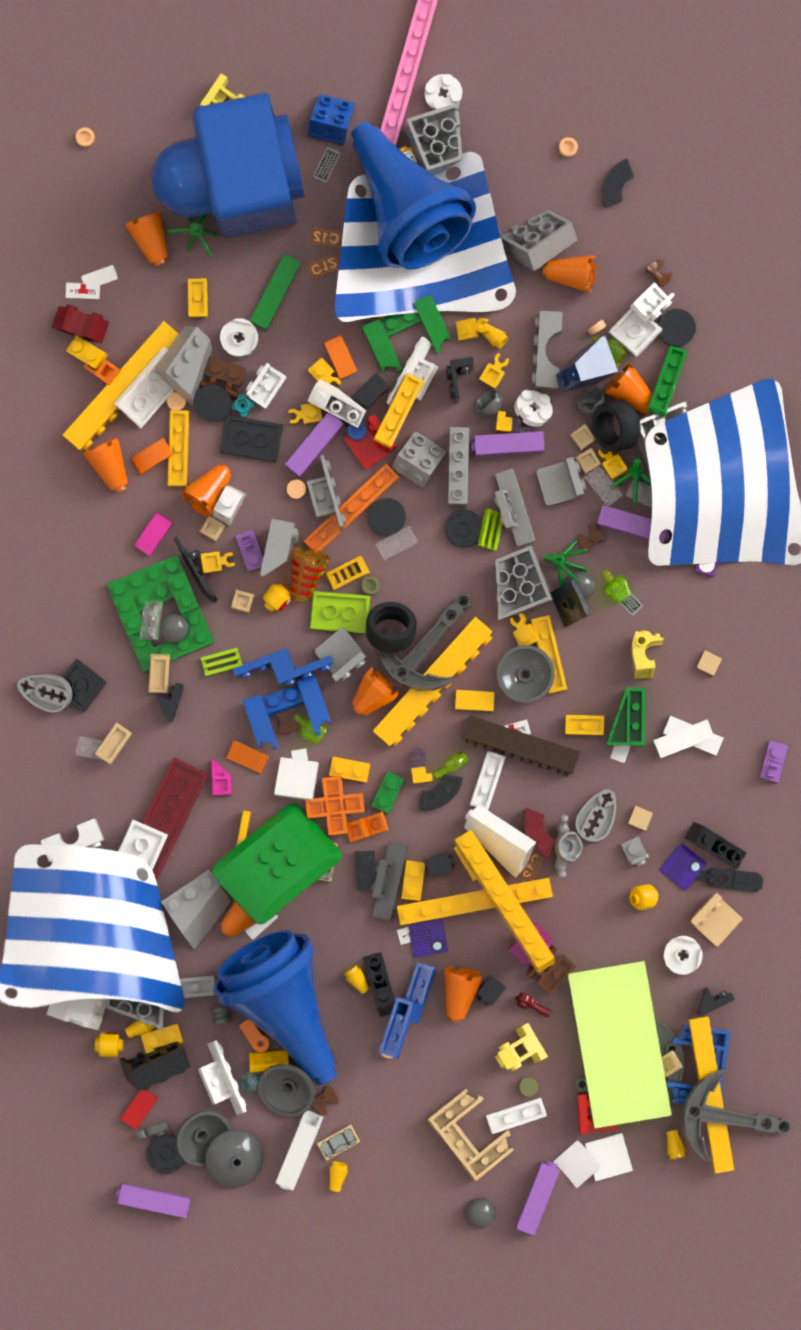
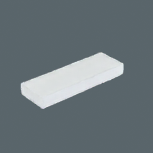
M670 716L663 734L674 733L692 726V724ZM713 734L714 738L693 745V747L716 756L723 737Z
M707 719L653 741L659 757L662 758L712 739L714 735Z
M487 751L470 806L477 807L480 805L486 810L489 809L506 756Z
M540 1097L488 1114L486 1118L491 1133L495 1134L546 1117L547 1114Z

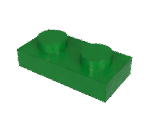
M387 771L371 806L389 814L405 779Z

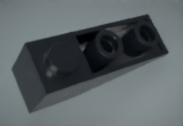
M693 822L684 838L738 869L747 853L696 822Z
M382 952L364 956L363 960L379 1016L389 1015L392 1013L395 998Z

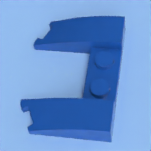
M315 675L297 681L298 685L262 697L260 694L243 700L259 748L262 747V743H272L273 749H279L269 716L305 704L316 736L321 733L318 727L325 721L329 724L332 723Z
M681 1025L683 1028L678 1038L674 1037L671 1043L693 1046L689 1025ZM711 1028L717 1070L724 1069L730 1031ZM724 1077L720 1081L721 1094ZM666 1081L667 1088L671 1087L674 1095L671 1101L684 1104L692 1088L695 1086Z

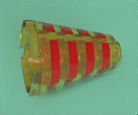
M303 547L293 548L291 595L294 597V600L298 602L310 600L330 562V557L328 558L326 553L312 548H307V551H302Z

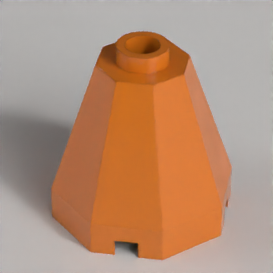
M372 667L366 671L352 701L354 705L353 710L359 715L364 714L367 716L390 703L399 695L398 689L395 691L392 689L394 684L381 672L376 671L374 673V668Z

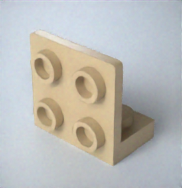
M714 893L693 915L689 922L715 946H719L742 921V917L724 902L718 893Z

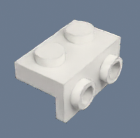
M654 282L630 305V308L644 323L649 319L654 321L661 314L659 311L661 308L665 310L672 304L670 299L675 294L672 292L667 296Z
M268 363L265 366L261 365L256 373L258 377L254 382L251 381L245 390L247 391L246 396L264 409H267L287 379L285 375L272 368Z

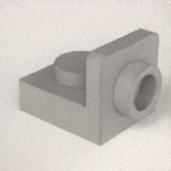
M638 836L620 844L630 865L635 864L638 867L646 863L645 859L649 856Z

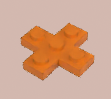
M342 776L322 778L324 797L313 798V801L305 800L307 819L326 816L328 835L348 833L346 814L365 812L363 793L344 795Z

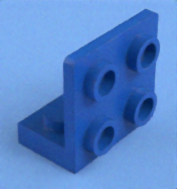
M319 94L310 119L308 136L344 145L355 103Z

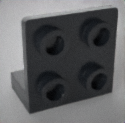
M473 357L450 360V365L447 366V378L452 381V385H449L450 398L454 399L455 403H459L456 373H459V375L470 374L474 367Z

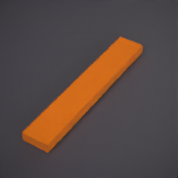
M387 463L339 507L340 514L344 513L346 519L344 529L399 478ZM330 515L303 541L315 555H318L342 532L339 529L336 515Z

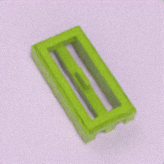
M485 509L477 546L497 550L502 529L501 512ZM492 515L491 523H490V526H489V528H488L489 521H490V516ZM487 530H488L487 542H486V544H485V539H486Z
M238 648L201 657L205 676L228 671L242 665ZM232 653H235L236 655L230 658L206 664L207 660L229 655ZM234 660L238 662L237 664L208 671L209 667Z

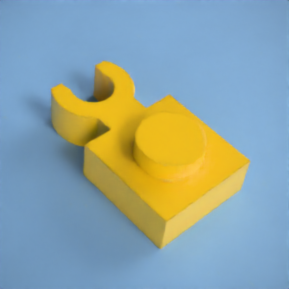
M476 318L457 321L458 341L479 337L478 332H490V329H483L482 327L484 322H488V319L480 318L477 322Z
M500 353L495 356V364L488 363L479 378L481 382L492 388H497L505 374L501 369L509 363L508 358L504 363L498 361Z
M322 357L308 369V372L317 382L321 379L329 384L336 382L339 386L341 385L338 378L331 376L335 371Z
M312 403L301 405V411L296 409L288 410L289 414L294 413L297 416L295 420H290V424H297L300 420H303L304 425L322 420L321 408Z
M598 450L599 458L605 460L602 463V467L611 481L628 472V468L619 454L613 456L610 451L607 454H603L601 450Z
M219 552L200 554L202 573L221 572L222 566L226 568L234 567L235 563H228L226 560L227 557H232L233 553L228 552L223 557H220Z
M524 613L519 614V623L515 617L510 618L511 624L517 628L513 634L519 646L532 645L539 641L532 624L526 625Z

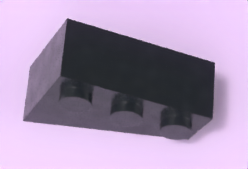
M177 1041L154 1048L155 1052L143 1055V1052L136 1053L137 1057L126 1060L125 1057L120 1058L119 1061L125 1079L140 1091L149 1089L155 1083L164 1082L175 1074L184 1073L186 1069L191 1068L184 1046Z

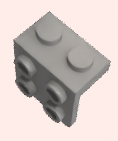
M414 432L397 455L391 468L424 488L431 474L445 456L446 451L420 433Z
M574 457L567 458L565 462L537 470L536 474L547 506L584 495V490H586L585 482L579 478L578 472H581L579 462L574 461Z
M340 628L315 649V653L320 659L332 656L334 664L330 665L331 669L329 670L336 682L339 679L343 682L351 675L349 671L353 667L358 669L366 662L364 660L367 657L366 653L345 628Z

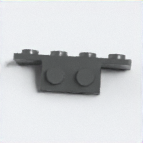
M389 842L385 860L380 859V863L376 864V881H373L371 886L372 897L376 898L373 917L389 921L392 919L408 849L407 845Z

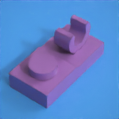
M254 530L236 535L235 537L247 571L250 572L262 568L263 556Z
M773 741L768 742L759 778L779 783L788 745Z

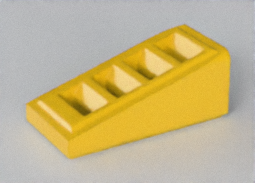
M358 556L325 574L333 590H336L370 572L363 557ZM356 562L358 563L362 571L360 573L358 572V569L355 565ZM348 566H351L355 576L352 577ZM340 570H344L348 578L347 580L344 579ZM334 573H337L341 583H337Z

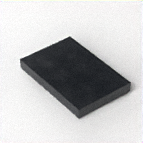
M226 415L220 453L277 463L283 424Z

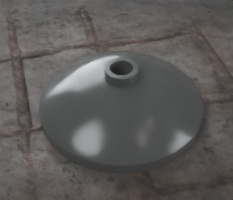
M521 645L514 647L503 655L498 664V684L503 693L514 701L521 703L537 701L544 697L553 685L555 675L553 663L543 650L535 646ZM522 672H528L529 677L523 678Z
M289 1064L273 1065L263 1072L258 1082V1093L261 1101L269 1110L280 1116L296 1117L302 1115L313 1104L315 1098L313 1082L298 1067Z
M202 1110L189 1116L180 1126L176 1137V1147L180 1156L191 1165L206 1166L205 1155L211 1141L220 1133L232 1130L228 1120L222 1114L212 1110Z
M228 1130L220 1133L211 1141L205 1155L206 1168L212 1179L222 1186L232 1188L244 1186L251 1182L258 1175L263 1163V1152L259 1142L254 1136L243 1130ZM235 1159L240 1160L237 1165L233 1164Z

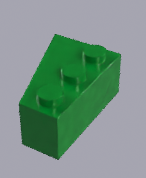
M625 688L605 746H645L646 688Z

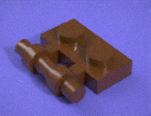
M209 357L204 376L210 377V381L202 380L200 387L209 383H216L217 380L227 383L225 388L231 397L236 399L238 391L232 390L233 385L241 387L246 368Z
M553 945L549 947L553 955L557 949ZM561 954L557 959L554 957V964L546 972L541 971L538 973L541 978L536 983L552 995L568 977V974L577 966ZM531 965V969L526 974L533 978L537 971Z

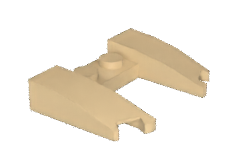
M465 1089L426 1120L455 1154L473 1181H477L514 1150L513 1148L508 1149L506 1137L511 1136L509 1130L505 1131L480 1152L476 1150L455 1122L483 1101L484 1098L478 1096L475 1099L467 1095L468 1090Z

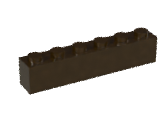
M471 715L463 738L466 739L465 743L474 746L479 743L484 745L486 750L495 752V749L503 751L502 755L513 758L515 755L521 757L520 761L531 764L533 761L539 763L538 767L550 770V767L558 769L557 773L568 776V773L573 774L580 751Z

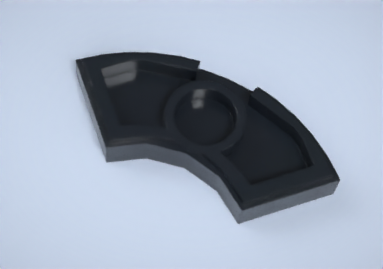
M628 158L615 165L605 179L602 190L604 208L623 200V186L634 177Z
M444 775L442 782L436 788L430 791H422L420 810H434L450 802L459 791L463 777Z

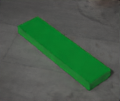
M286 254L283 255L250 319L251 323L265 330L268 329L301 265L300 261Z
M669 346L647 409L648 412L663 417L666 416L688 351Z

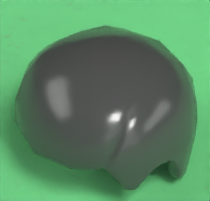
M496 388L489 389L476 401V410L484 417L495 415L503 406L502 395Z
M594 388L592 392L584 390L582 395L577 397L576 407L583 415H594L597 407L605 403L603 390L599 388Z
M573 572L579 579L578 584L584 598H589L594 593L595 580L586 572ZM568 575L567 578L565 579V583H564V584H566V583H568V582H570V581H572V580H574V579H572V578Z
M168 614L159 622V633L167 642L179 643L188 634V624L181 615Z
M485 1198L473 1199L465 1206L464 1217L467 1223L474 1227H486L495 1218V1208Z

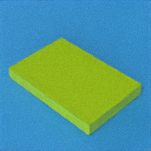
M314 591L310 630L337 632L340 628H345L348 633L366 634V620L369 614L371 596Z

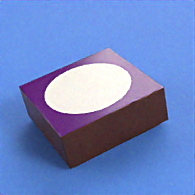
M718 562L697 564L694 572L713 577Z

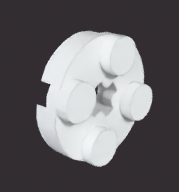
M436 75L426 84L425 101L431 109L436 110L458 102L460 104L462 87L459 81L452 75ZM441 89L448 91L446 98L443 96L439 97L438 94Z
M237 318L223 326L220 333V341L223 349L229 355L234 357L249 356L257 347L258 333L250 321ZM239 333H242V337H244L245 339L244 341L237 343V340L234 339V336H238Z
M524 390L514 404L517 416L520 415L523 418V422L529 426H542L552 416L553 409L550 397L547 394Z
M688 936L672 938L666 944L663 952L666 966L674 973L681 975L689 974L697 969L703 957L699 944ZM682 949L686 950L685 953L688 954V958H684L683 961L677 956L678 952H682Z

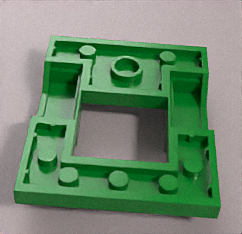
M178 555L107 584L143 672L149 671L150 654H169L170 661H173L214 643ZM175 598L179 610L188 624L189 632L185 639L179 643L165 642L154 647L140 612Z

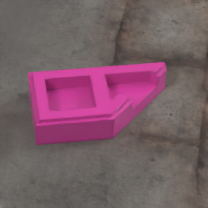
M211 760L212 795H232L231 775L215 760Z

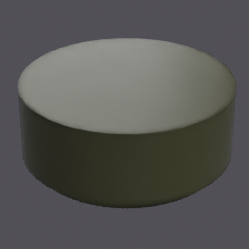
M367 576L361 582V589L367 595H375L380 589V582L374 576Z
M525 1077L519 1083L520 1092L525 1096H533L538 1091V1082L532 1077Z

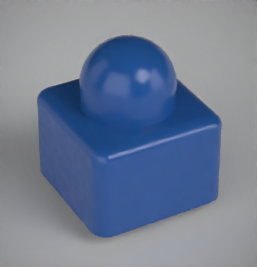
M268 92L197 107L192 115L196 137L177 141L169 145L158 155L154 162L151 183L153 192L160 204L171 213L182 217H198L213 213L220 232L227 238L297 223L293 200L304 198L305 194L288 115L274 116Z

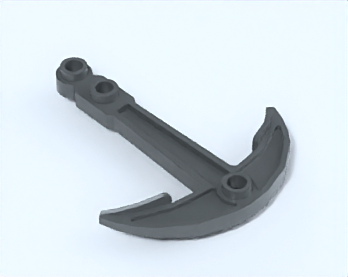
M467 594L458 595L455 603L450 604L439 617L438 622L403 660H400L395 653H384L380 650L382 664L397 683L417 691H428L443 688L454 682L453 677H440L431 674L424 676L416 672V670L448 630H451L463 617L464 611L471 607L472 601ZM463 602H468L467 605L461 606ZM451 616H455V619L449 620ZM383 628L382 633L388 635V629ZM402 673H406L405 677H400Z
M655 1019L661 1057L669 1053L668 1048L673 1045L676 1047L675 1054L683 1068L668 1076L667 1082L681 1083L684 1072V1056L681 1045L671 1043L672 1039L677 1037L667 1025ZM579 1076L576 1078L574 1086L577 1091L585 1092L588 1090L586 1077ZM580 1081H584L586 1083V1086L584 1088H580L578 1086V1083ZM671 1087L667 1088L669 1099L673 1096Z
M728 1068L719 1069L704 1076L692 1088L683 1107L682 1122L685 1137L693 1151L707 1162L711 1159L706 1150L705 1139L701 1135L702 1122L751 1127L758 1131L778 1132L782 1135L789 1133L791 1130V1123L785 1118L777 1119L774 1116L757 1113L752 1115L706 1105L709 1092H714L721 1079L729 1072ZM691 1107H694L693 1113H689ZM765 1119V1124L761 1125V1121ZM783 1122V1127L779 1129V1124Z

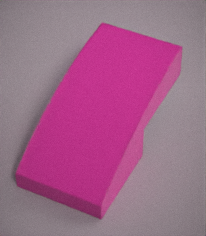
M157 512L134 546L151 556L173 522Z

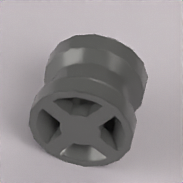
M230 1007L211 1009V1013L214 1014L213 1024L232 1022V1018L229 1016Z

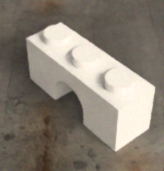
M92 819L77 825L79 838L74 844L69 845L65 843L60 833L41 840L42 845L97 848L101 846L104 837L97 820ZM47 855L49 862H53L52 858Z

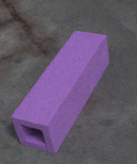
M328 412L286 462L285 467L301 479L343 428L342 419Z
M543 431L474 436V441H471V452H475V457L544 453L545 450Z
M603 505L597 526L649 541L652 519ZM668 529L663 530L659 535V540L662 544L664 540L668 541L671 531Z
M546 1160V1163H540L516 1224V1229L535 1236L560 1169L556 1168V1163Z
M123 1183L121 1187L117 1188L115 1198L119 1199L118 1204L187 1218L192 1197Z

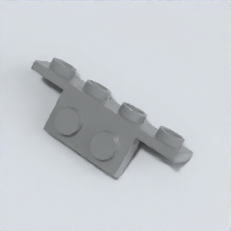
M324 455L320 456V462L325 477L307 481L315 515L318 519L335 514L340 531H344L346 519L344 513L340 514L338 508L341 506L339 495L335 496L333 490L336 489L334 477L330 478L328 471H331L330 462L325 460Z
M514 469L497 473L495 476L500 490L495 492L496 497L494 500L502 514L500 515L502 525L506 529H512L517 546L534 542V533Z

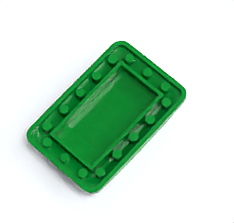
M289 804L218 861L213 867L212 875L255 923L264 924L341 860L342 855L340 849L311 818L307 819V813L298 804Z

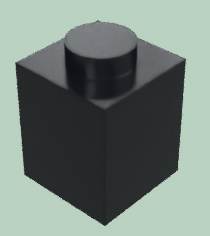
M447 852L425 859L430 877L453 871L452 867L455 866L452 855L448 856Z
M490 976L478 990L477 994L479 997L477 999L485 1006L488 1003L492 1006L506 987L493 976Z

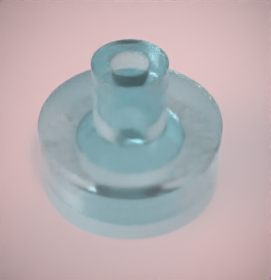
M252 1072L243 1074L240 1078L242 1089L246 1093L256 1091L260 1077L255 1076Z

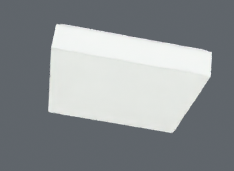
M630 308L608 333L637 358L660 334L662 328L652 319L644 323Z
M281 757L274 795L313 801L319 763Z
M622 1133L585 1143L586 1149L601 1166L593 1174L595 1181L633 1171Z

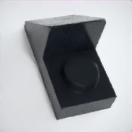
M177 682L175 686L170 688L168 696L171 697V700L156 696L166 718L170 722L174 720L184 690V685Z
M705 987L697 1011L698 1016L701 1017L734 1001L733 994L723 991L715 995L716 999L713 1000L709 989Z

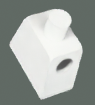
M230 485L226 486L213 509V518L230 526L246 494Z

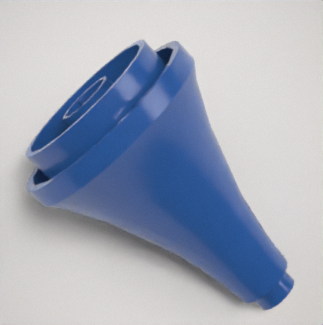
M364 122L356 126L351 132V136L354 139L352 145L369 182L377 218L378 253L383 261L393 268L414 270L429 266L450 254L464 241L471 230L472 220L476 212V204L470 194L464 189L455 187L435 177L409 159L378 127H373L370 122Z
M279 930L266 934L246 944L223 962L217 972L219 978L213 986V993L219 1003L230 1007L246 1017L279 1043L310 1079H314L317 1085H323L331 1081L337 1075V1072L334 1068L336 1061L329 1047L320 1019L314 984V946L305 934H292L289 930Z

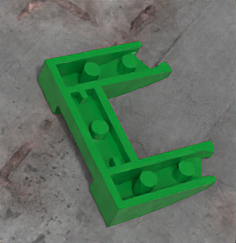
M431 294L413 302L418 313L388 315L362 326V331L382 372H385V367H397V372L403 371L389 337L422 322L437 354H440L442 351L439 347L444 340H451Z

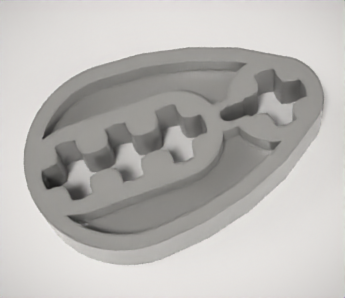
M34 674L20 679L17 684L19 692L26 700L46 712L55 713L64 710L72 700L70 684L66 679L57 675ZM28 681V685L34 688H29L26 690V686H24L23 683H26ZM46 687L48 692L55 690V694L64 693L66 699L61 701L59 696L52 698V694L43 695L44 693L41 689Z
M605 789L594 795L577 814L575 828L579 836L584 840L597 842L606 838L614 824L617 807L616 796L612 790ZM610 793V798L612 799V801H608L604 805V807H602L604 801L602 795ZM601 810L603 818H599L596 822L599 826L592 829L593 836L586 837L584 829H589L591 825L588 821L595 818V815H593L594 811Z

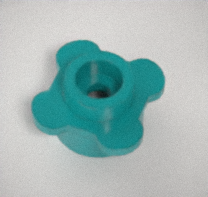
M240 394L236 402L232 403V410L238 411L242 417H246L250 408L254 407V402L249 401L244 394Z

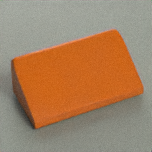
M233 741L227 755V759L261 774L269 758L268 755L237 741Z

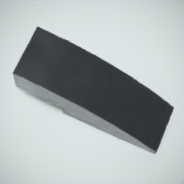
M376 373L350 398L367 411L390 387ZM344 420L341 421L348 428L350 423Z

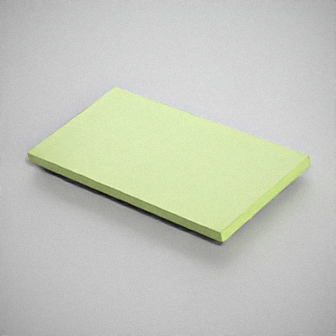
M645 961L568 974L594 1127L599 1128L672 1116Z

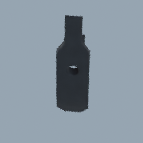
M174 537L173 540L201 592L211 602L216 603L218 599L212 593L205 579L206 576H200V568L197 564H193V561L199 558L200 551L194 550L190 553L181 545L178 537Z
M714 867L701 871L695 878V880H701L710 887L758 892L762 889L763 878L759 873ZM722 875H726L728 877V880L726 882L721 881Z

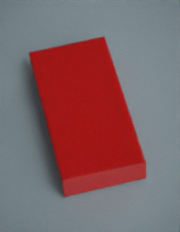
M140 1090L120 1119L137 1130L158 1100V1097L148 1090Z

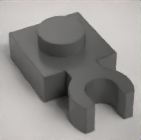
M168 1120L137 1131L135 1134L138 1140L153 1134L158 1137L166 1134V1129H169L170 1126Z

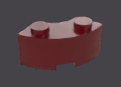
M69 304L66 307L58 306L51 328L72 336L73 334L82 336L85 340L97 343L103 342L109 321L102 319L103 315L92 312V315L77 311V307Z
M526 808L523 817L525 835L536 842L534 849L539 854L549 858L555 839L549 836L544 828V814Z

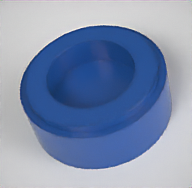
M361 422L358 428L351 424L348 426V435L352 440L359 441L366 436L367 429L364 423Z

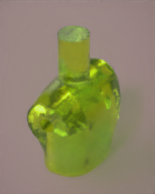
M597 336L594 337V339L592 340V342H594V341H596L597 339H599V337H597ZM611 337L607 342L617 367L624 360L627 352L621 344Z
M608 569L601 573L608 582L603 587V591L616 604H619L633 593L629 583L622 574L614 578Z
M298 713L293 718L295 722L301 725L298 734L316 745L328 731V728L322 723L318 727L321 733L316 736L310 718L304 719Z
M460 751L451 755L442 768L434 771L435 776L439 778L447 773H454L469 763L466 754Z

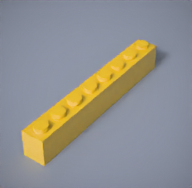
M163 321L121 368V371L112 383L105 386L63 434L64 438L81 453L83 450L87 451L94 443L92 440L104 433L106 424L109 421L113 422L118 417L119 413L117 412L120 409L114 405V402L163 347L167 349L171 347L179 333Z
M475 616L423 675L431 674L440 677H453L456 673L460 675L467 667L465 663L469 659L473 661L480 653L478 651L479 647L482 644L486 646L491 641L492 637L490 635L492 631ZM443 688L428 691L410 689L373 732L389 747L392 744L396 746L403 739L401 734L405 730L409 732L416 724L414 720L418 715L422 717L429 710L426 706L431 701L435 703L440 698L441 694L439 692Z
M470 830L455 839V845L537 973L553 965L554 956L473 831Z
M549 878L508 885L519 903L553 897ZM484 890L397 906L400 925L495 908Z

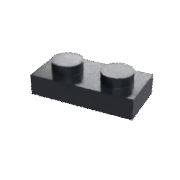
M375 850L355 851L357 890L371 889L373 881H376Z

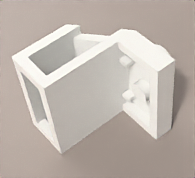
M74 999L49 1005L47 1015L83 1027L99 1030L106 1008V999Z

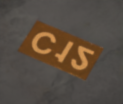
M312 228L310 244L341 247L343 231Z
M335 254L306 264L312 279L339 269V263Z
M533 849L528 863L519 874V877L527 881H534L539 873L544 856Z

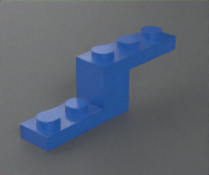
M285 648L232 670L236 677L240 676L242 679L252 675L251 671L258 669L260 672L270 668L269 664H271L278 683H284L287 686L295 683V679L302 676V679L313 676V672L316 670L323 672L331 669L330 665L334 664L332 656H328L296 669L289 650Z
M417 962L406 998L396 997L379 1053L399 1059L410 1022L418 1024L420 1022L437 968Z

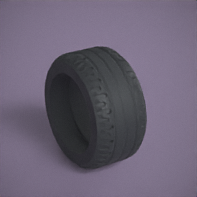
M614 400L597 407L592 419V429L595 439L603 449L610 452L626 450L633 447L639 439L640 420L631 404L624 400ZM613 415L617 418L620 426L619 437L613 428Z
M384 602L376 605L369 612L366 620V637L369 643L379 651L398 653L407 649L414 641L417 622L413 612L404 604ZM393 619L401 622L406 627V630L399 635L391 636L380 632L376 625L383 620Z

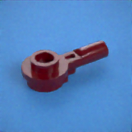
M519 993L515 997L519 1007L524 1009L531 1007L547 1018L550 1016L551 1010L539 1005V1002L535 1001L531 996Z

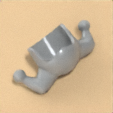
M567 815L560 816V821L557 823L558 836L554 843V852L557 855L554 867L560 878L566 877L565 870L568 862L575 861L583 849L582 841L577 833L569 830Z

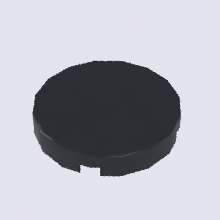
M683 309L667 311L662 315L658 323L662 328L659 336L665 344L674 347H681L690 342L696 332L694 318Z
M209 383L202 386L194 397V408L197 414L207 421L223 419L232 407L231 395L224 386L217 383Z
M383 498L374 502L368 513V521L372 530L382 536L397 534L404 527L406 520L403 506L391 498Z
M462 509L455 511L449 516L445 526L448 540L453 545L462 548L475 545L479 541L482 521L476 513L470 510Z
M170 1134L158 1136L148 1146L147 1160L150 1166L160 1173H172L178 1170L184 1162V1159L178 1153L175 1136Z

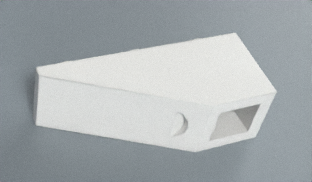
M321 379L315 384L307 400L357 428L366 413L365 409L346 394Z

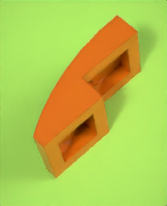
M341 334L324 342L340 379L357 372Z
M104 360L98 370L87 364L83 366L85 370L108 385L112 383L121 371L108 360Z
M162 438L132 457V460L142 475L158 466L157 464L173 456V453L165 439Z
M383 812L347 823V835L350 843L389 830Z

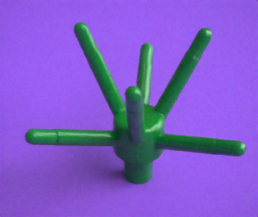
M208 214L203 215L199 222H193L191 218H187V221L190 223L189 228L167 230L168 233H191L187 251L191 250L195 237H199L208 255L212 256L202 236V233L217 236L216 232L202 227V223Z
M634 458L630 471L611 484L610 488H614L617 485L620 486L631 477L634 479L633 503L636 504L638 480L642 478L647 485L651 486V478L643 473L641 460Z
M577 540L571 543L561 554H545L544 560L552 562V565L557 567L560 587L564 585L561 569L572 579H576L577 582L579 581L564 565L587 571L586 567L566 561L567 557L587 552V549H581L568 553L578 543Z

